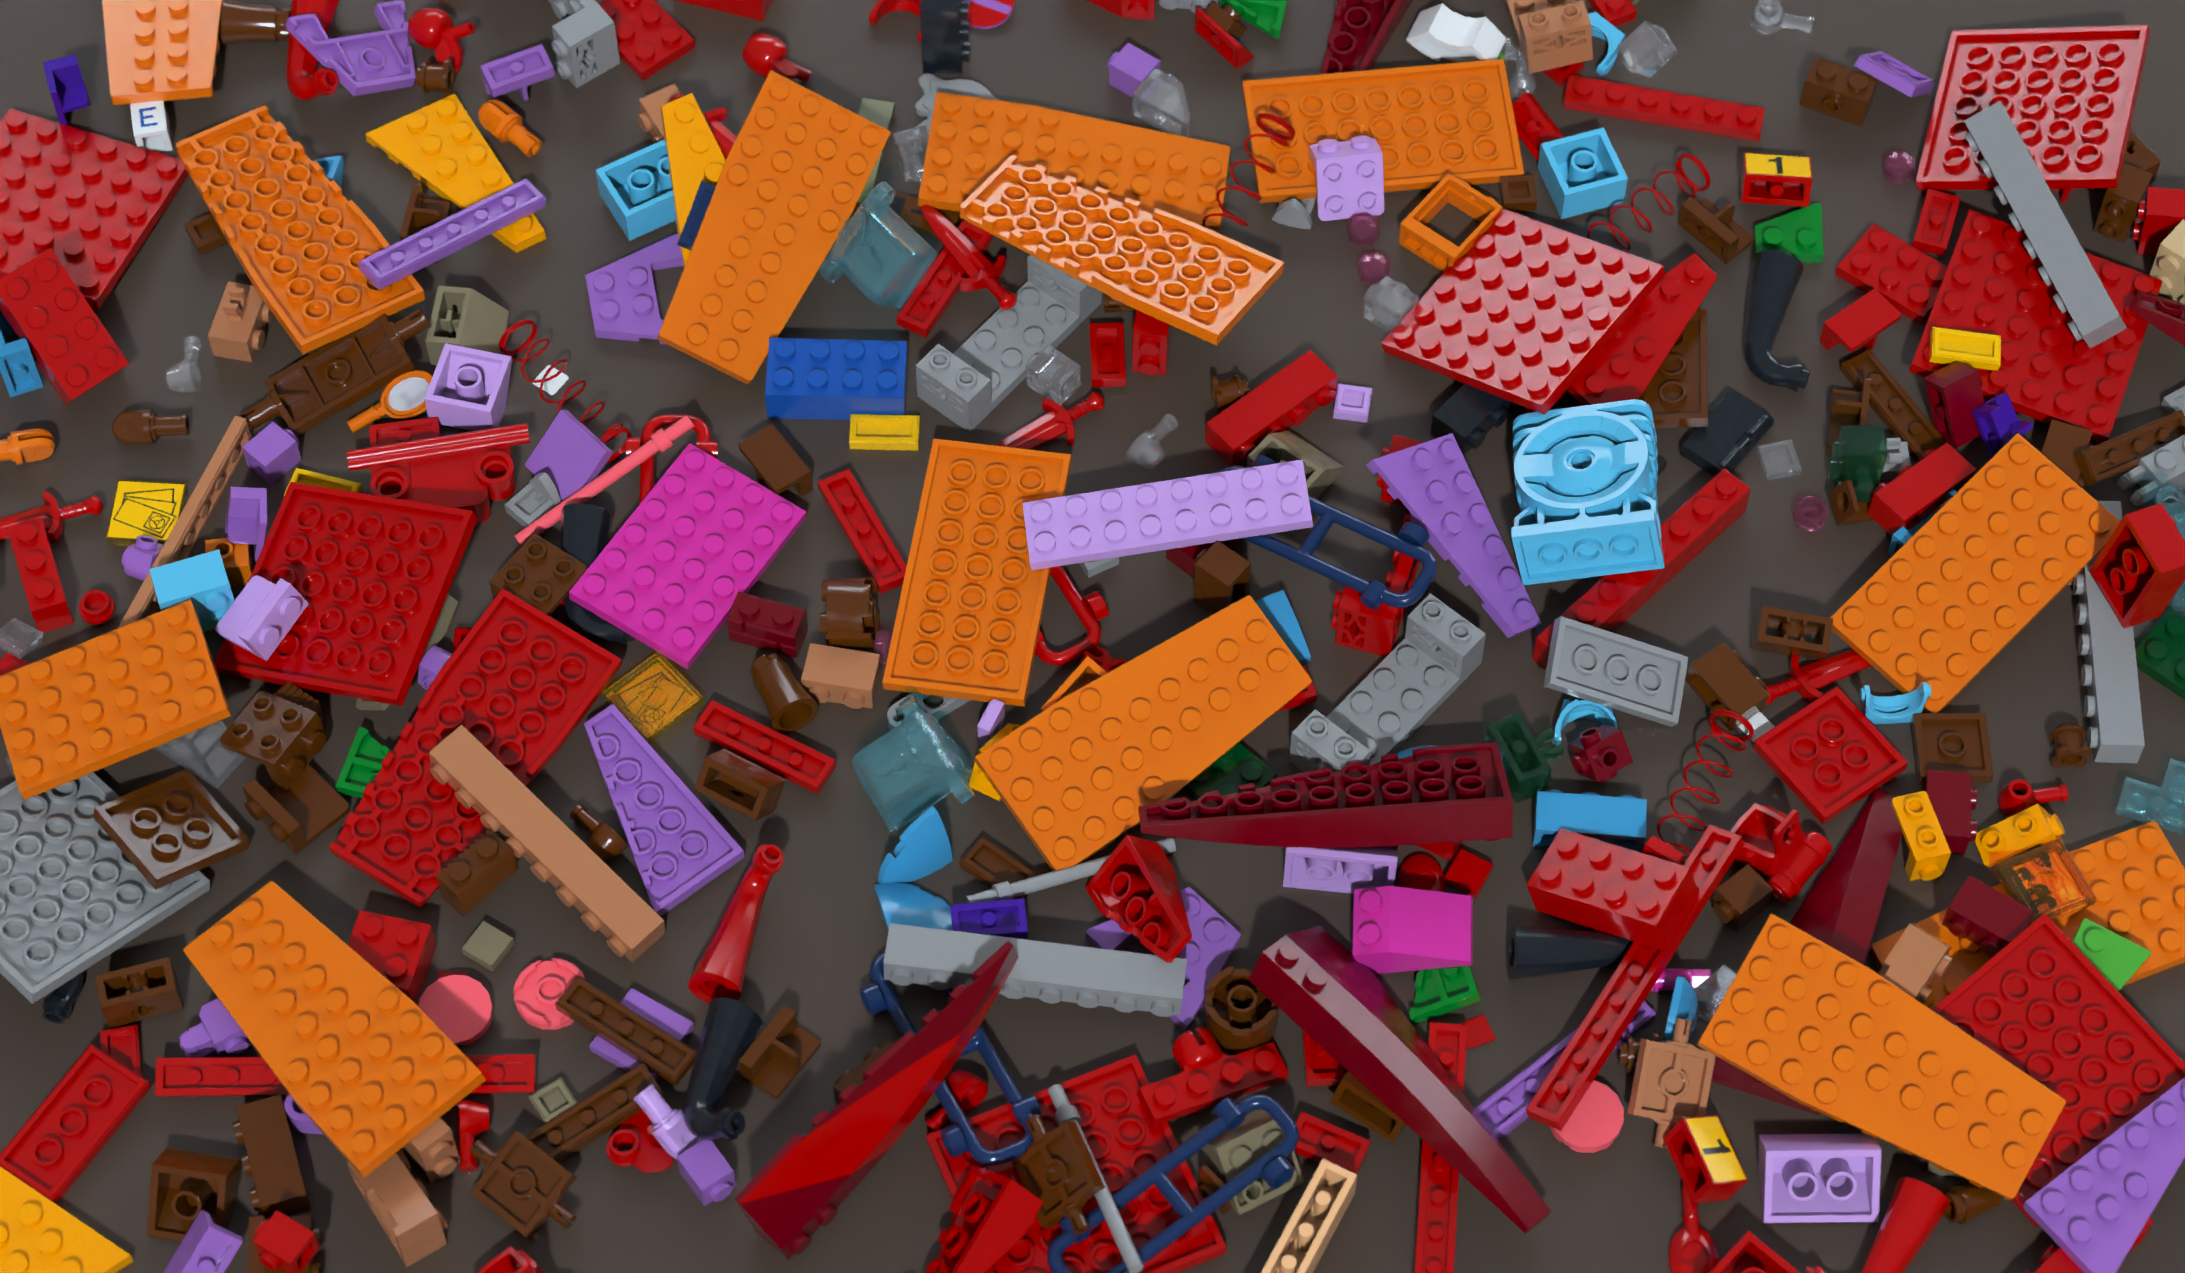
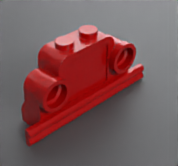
M523 423L346 451L349 471L370 468L372 495L471 510L477 515L478 520L476 524L485 522L491 516L490 500L501 501L514 493L516 482L511 446L530 443L528 424Z

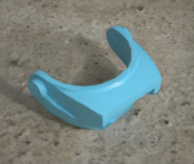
M1592 12L1588 14L1591 21L1592 36L1603 39L1609 45L1605 59L1596 70V73L1602 76L1612 69L1625 40V34L1598 13Z
M1921 682L1916 690L1896 696H1874L1870 694L1869 685H1863L1859 690L1860 700L1865 704L1866 718L1873 725L1911 723L1913 714L1922 713L1927 698L1931 696V686L1927 682Z
M1564 699L1554 733H1552V744L1555 747H1561L1562 729L1569 722L1576 719H1593L1618 729L1612 708L1587 700L1580 701L1575 699L1574 701H1569V699Z

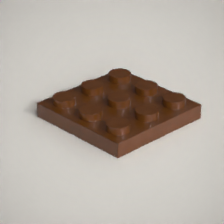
M188 769L94 808L93 818L155 890L245 851L249 847L250 839Z

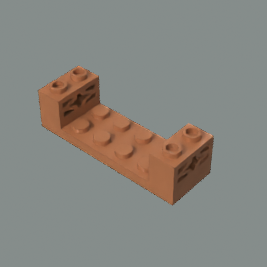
M1504 0L1529 74L1593 60L1592 27L1583 0L1577 2L1575 0Z

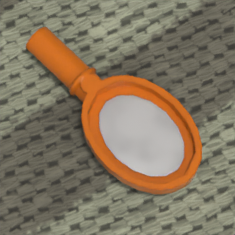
M411 370L392 379L383 388L379 403L372 405L369 409L346 421L352 433L377 419H381L386 414L395 419H407L421 414L426 410L424 398L433 376L423 370Z

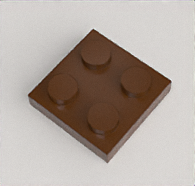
M1985 713L1913 714L1911 724L1919 784H1923L1927 770L1971 774V783L1992 782L1993 768Z

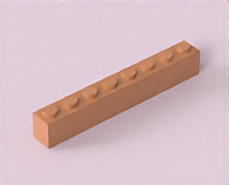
M460 725L429 752L431 764L429 770L434 778L442 785L448 783L456 791L454 793L456 798L465 808L470 809L473 807L481 815L479 817L480 821L487 830H492L494 833L498 832L506 839L505 843L512 848L514 856L517 858L523 856L531 864V871L541 882L545 883L548 880L557 889L555 891L556 895L567 907L573 905L582 913L581 919L585 925L593 932L599 930L608 939L606 940L608 946L617 956L622 957L625 955L633 963L665 934L664 920L463 725Z

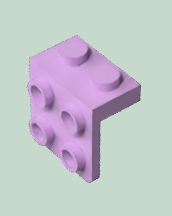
M1356 136L1351 141L1342 142L1334 139H1325L1319 141L1318 144L1309 145L1310 159L1316 171L1317 214L1320 220L1331 221L1377 216L1384 212L1383 153L1375 138Z
M256 575L250 579L216 625L215 630L221 637L267 661L309 603L289 582L280 578L274 584Z

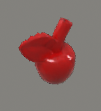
M423 8L416 10L411 15L407 30L411 39L420 46L431 51L435 50V56L439 65H444L445 59H451L452 66L456 69L457 75L462 65L461 61L464 58V49L458 39L474 34L475 26L471 21L454 26L451 16L443 10Z
M757 33L748 39L743 49L742 59L746 65L763 78H767L770 70L788 79L795 80L796 78L805 83L808 82L811 76L810 70L787 60V46L780 39L772 35Z

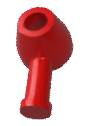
M2015 779L2001 789L1997 804L2004 815L2011 817L2035 804L2059 800L2061 802L2068 801V790L2065 783L2058 784L2055 787L2032 790L2031 785L2026 780ZM2014 791H2021L2024 795H2017Z
M964 1070L954 1071L946 1080L963 1112L972 1111L979 1106L988 1092V1085L983 1079ZM943 1106L933 1116L924 1120L933 1132L940 1130L950 1121Z
M461 1100L456 1104V1128L461 1160L459 1171L461 1172L478 1170V1162H476V1157L470 1153L471 1147L475 1148V1145H473L475 1143L474 1136L489 1130L490 1126L489 1107L469 1100Z

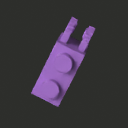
M218 998L203 1005L199 1013L201 1023L190 1028L189 1031H185L179 1037L180 1047L184 1050L185 1058H210L216 1054L219 1057H234L242 1054L252 1045L251 1041L242 1032Z

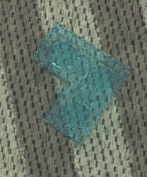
M2170 758L2161 787L2126 777L2115 814L2143 823L2153 821L2158 823L2162 829L2185 836V763Z

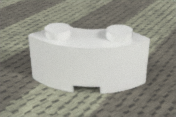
M1442 3L1420 11L1406 40L1418 51L1438 62L1442 57L1461 63L1496 60L1507 38L1487 17L1472 18L1462 16Z

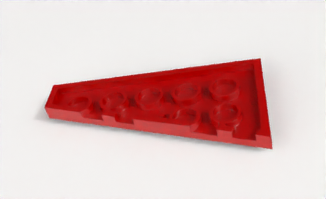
M1696 253L1667 272L1661 282L1567 390L1582 406L1632 399L1639 400L1665 362L1673 346L1685 331L1693 315L1714 286L1718 275Z

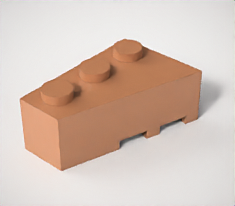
M1909 923L1885 959L1884 965L1878 974L1925 1005L1933 992V989L1928 987L1935 974L1942 977L1953 960V957L1948 955L1952 947L1914 923Z
M401 1149L365 1178L349 1161L347 1162L353 1181L406 1267L447 1245L443 1230L447 1229L448 1225L439 1209L434 1208L428 1200L430 1198L421 1180L419 1178L414 1179L408 1171L411 1169V1166Z

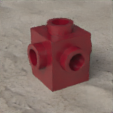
M1605 724L1584 730L1579 734L1578 739L1568 744L1573 755L1571 763L1575 771L1580 776L1596 782H1604L1614 778L1618 770L1633 762L1622 731Z

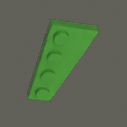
M2086 918L2080 922L2071 941L2118 992L2152 953Z

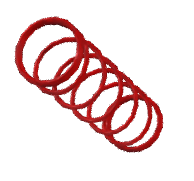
M1269 113L1257 115V118H1255L1256 124L1266 134H1253L1245 138L1244 147L1252 160H1240L1230 166L1232 178L1239 187H1225L1217 191V202L1226 214L1213 213L1206 215L1202 219L1203 227H1206L1205 221L1211 216L1228 217L1242 226H1248L1246 221L1232 216L1223 207L1219 200V194L1223 190L1234 189L1244 191L1257 200L1262 199L1259 194L1245 189L1237 181L1233 174V168L1239 163H1251L1260 166L1269 173H1276L1275 169L1258 162L1251 155L1247 148V141L1252 137L1262 136L1271 138L1281 146L1290 147L1286 141L1293 140L1296 133L1287 121ZM1260 119H1268L1278 123L1288 130L1291 135H1283L1273 131L1263 124Z
M1683 153L1677 158L1675 172L1664 170L1656 174L1653 181V189L1643 187L1634 191L1631 198L1632 206L1616 205L1609 215L1610 224L1604 222L1593 223L1588 229L1587 239H1590V232L1593 227L1601 224L1607 225L1611 228V232L1618 244L1623 249L1630 250L1631 245L1628 238L1617 227L1612 225L1614 211L1622 207L1632 209L1633 215L1644 231L1652 233V224L1648 218L1634 208L1636 194L1643 190L1654 192L1655 198L1666 214L1673 216L1675 211L1672 203L1663 194L1656 191L1658 177L1665 173L1676 175L1683 192L1688 197L1695 199L1697 196L1696 191H1705L1710 187L1711 179L1707 168L1696 156ZM1682 158L1690 159L1700 168L1705 177V187H1700L1689 179L1682 167ZM1679 177L1691 187L1694 193L1693 196L1683 187ZM1658 195L1668 203L1672 213L1664 208ZM1636 212L1645 219L1650 230L1643 226ZM1614 230L1625 239L1628 247H1625L1620 242Z
M528 319L512 324L502 334L499 341V350L507 356L518 354L525 350L535 339L537 325ZM526 324L532 325L531 335L522 345L513 350H506V341L515 329ZM543 338L536 341L529 348L523 359L512 358V361L522 362V376L527 381L541 383L539 390L541 398L547 403L559 404V413L562 403L577 397L584 390L586 381L580 380L572 384L562 396L561 401L548 400L542 391L543 383L562 373L567 367L568 361L561 359L555 362L546 371L542 380L528 378L524 371V363L545 351L549 345V339ZM546 341L545 346L538 353L527 358L537 344ZM565 362L561 370H559L556 374L552 375L551 377L546 378L548 373L557 364ZM579 383H583V386L577 393L564 399L571 389ZM600 401L591 405L582 415L580 422L583 424L598 416L604 409L605 403ZM599 404L602 405L599 411L596 412L593 416L589 417L586 420H583L585 416L588 414V412L592 410L595 406ZM616 423L604 432L600 440L605 444L613 440L621 432L627 433V437H632V434L627 428H623V423ZM626 441L619 450L610 456L606 463L614 461L626 451Z
M1715 710L1711 713L1709 724L1714 734L1703 736L1698 740L1696 750L1700 760L1689 763L1683 771L1684 781L1688 787L1677 789L1671 794L1670 804L1675 814L1662 817L1656 827L1661 841L1680 847L1690 854L1692 851L1689 848L1675 842L1665 841L1661 835L1660 826L1665 819L1677 817L1682 823L1696 831H1706L1707 826L1701 820L1689 815L1678 814L1674 808L1673 800L1680 791L1690 790L1704 802L1713 805L1720 804L1718 796L1711 791L1691 787L1687 781L1686 774L1692 765L1703 763L1710 771L1721 777H1733V772L1727 766L1715 761L1703 760L1699 749L1701 742L1705 738L1715 736L1728 748L1740 752L1746 750L1743 742L1752 738L1754 733L1753 727L1746 718L1730 710ZM1724 715L1738 720L1748 729L1749 735L1741 737L1724 731L1715 723L1714 717ZM1720 737L1738 742L1743 748L1731 746ZM1707 763L1714 764L1724 768L1730 773V775H1725L1714 770ZM1695 790L1713 796L1717 802L1703 798ZM1683 818L1698 822L1704 829L1689 824ZM1683 855V858L1688 859V855Z

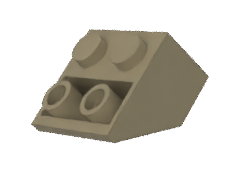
M438 285L430 319L432 327L428 328L425 341L430 364L437 365L445 343L502 354L499 350V341L502 334L508 328L510 311L472 288Z
M1289 430L1268 434L1247 457V468H1250L1258 455L1266 456L1275 463L1303 459L1308 495L1315 499H1318L1344 471V466Z
M1257 1109L1246 1115L1244 1121L1233 1130H1226L1203 1147L1202 1152L1208 1168L1226 1184L1280 1144L1284 1138V1133L1265 1110ZM1294 1151L1286 1159L1295 1168V1172L1285 1184L1276 1189H1271L1264 1179L1260 1177L1229 1200L1238 1215L1305 1182Z

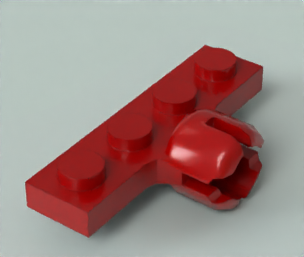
M1206 1027L1195 1029L1198 1034L1196 1038L1190 1030L1180 1035L1175 1040L1171 1052L1181 1069V1073L1140 1087L1137 1092V1096L1152 1126L1219 1104L1226 1098L1233 1099L1285 1081L1289 1072L1274 1043L1271 1042L1236 1055H1226L1222 1052L1212 1031Z

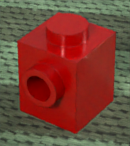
M277 1210L269 1220H264L258 1226L253 1240L259 1255L257 1257L258 1260L265 1267L275 1272L279 1268L286 1273H302L320 1249L314 1232Z

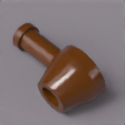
M579 804L572 810L570 818L574 822L580 823L592 833L587 846L603 862L618 856L628 847L627 843L610 826L595 818L584 805Z

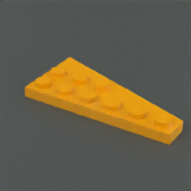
M692 93L662 105L660 109L670 167L669 175L673 189L678 238H680L701 181L716 186L726 161ZM680 246L683 266L685 267L691 250Z

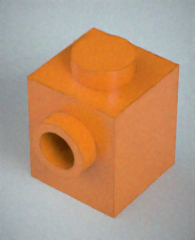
M228 538L205 540V553L219 549L230 586L247 585L254 569L251 545L233 544L229 542Z

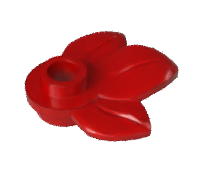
M643 1110L621 1123L619 1130L612 1134L606 1145L608 1159L618 1166L633 1165L642 1172L654 1173L666 1170L674 1164L670 1154L664 1150L651 1133L654 1124H650V1119ZM624 1148L631 1149L629 1151L621 1152V1150Z

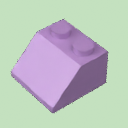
M445 343L424 398L428 418L438 417L439 424L471 431L498 428L506 408L512 357Z

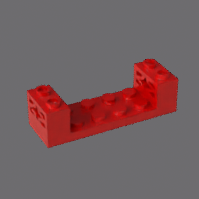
M1393 435L1390 448L1383 447L1380 457L1424 442ZM1378 475L1377 486L1382 487L1381 501L1405 507L1399 498L1395 500L1386 490L1389 486ZM1406 514L1403 526L1406 522H1412L1410 514ZM1395 550L1392 561L1394 563L1392 572L1388 571L1384 585L1388 590L1400 594L1408 591L1412 586L1420 562ZM1345 586L1344 591L1337 590L1333 603V610L1335 612L1331 623V629L1336 630L1335 644L1387 657L1393 650L1406 607L1395 608L1382 603L1378 610H1372L1360 601L1362 593Z

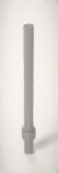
M1172 837L1156 842L1159 843L1165 854L1176 851L1175 841ZM1110 855L1014 883H1009L1008 881L992 885L990 890L966 896V903L1012 900L1015 897L1092 876L1097 873Z
M1055 1084L1048 1089V1093L1057 1111L1055 1118L1058 1125L1060 1126L1065 1121L1076 1122L1104 1184V1188L1094 1196L1129 1273H1138L1143 1269V1264L1080 1127L1082 1122L1076 1107L1070 1105L1062 1085Z

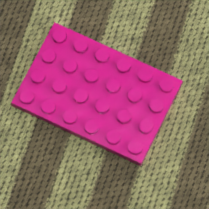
M689 443L569 591V599L688 670L727 620L737 593L743 592L747 594L804 522L806 511Z

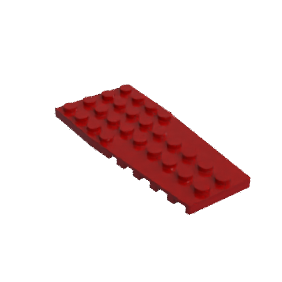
M502 588L437 674L418 704V711L411 722L406 723L399 734V741L392 752L387 753L381 763L382 768L373 782L368 783L363 791V798L354 812L349 813L344 821L345 826L335 842L330 843L331 853L417 907H422L439 888L436 877L437 873L442 872V868H447L448 863H453V858H458L459 854L464 853V849H469V844H475V839H480V835H485L487 830L480 821L479 817L481 815L473 807L470 809L465 808L454 794L456 791L448 783L444 785L439 783L429 770L431 767L429 752L460 725H463L527 787L573 733L622 666V659Z

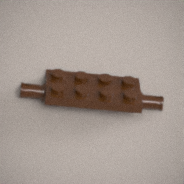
M418 308L417 311L396 323L390 322L387 316L382 314L365 327L330 342L265 380L264 382L269 390V393L266 394L267 398L240 412V414L247 420L251 432L276 416H279V418L283 417L289 429L298 437L387 385L395 377L414 369L415 366L404 348V345H406L405 341L432 326L421 308Z

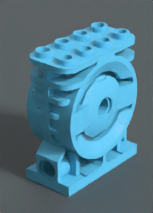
M1632 399L1548 410L1545 415L1539 412H1532L1515 418L1513 421V464L1516 497L1521 513L1514 518V527H1511V538L1523 585L1665 568L1661 523L1657 509V433L1650 405L1645 401Z

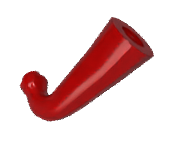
M292 0L290 17L315 13L327 35L340 0ZM289 32L286 62V79L289 91L297 99L303 101H311L322 95H332L339 83L337 74L333 70L325 68L316 69L318 60Z
M762 844L754 853L752 864L738 885L710 943L690 977L688 987L691 993L698 999L709 1004L712 999L720 997L739 1001L763 901L773 875L781 869L784 862V856L779 847L772 844Z
M1909 1177L1901 1178L1898 1181L1886 1215L1861 1273H1903L1949 1207L1950 1201L1948 1197L1938 1189L1922 1181ZM1808 1265L1805 1273H1825V1271L1819 1266L1813 1268Z

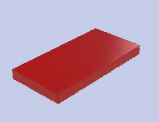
M91 1044L1 1152L0 1167L57 1204L152 1088L150 1082Z

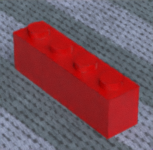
M1309 350L1206 423L1205 443L1229 466H1237L1241 462H1247L1248 455L1268 434L1286 431L1293 425H1300L1317 408L1329 405L1336 396L1338 376L1316 354Z

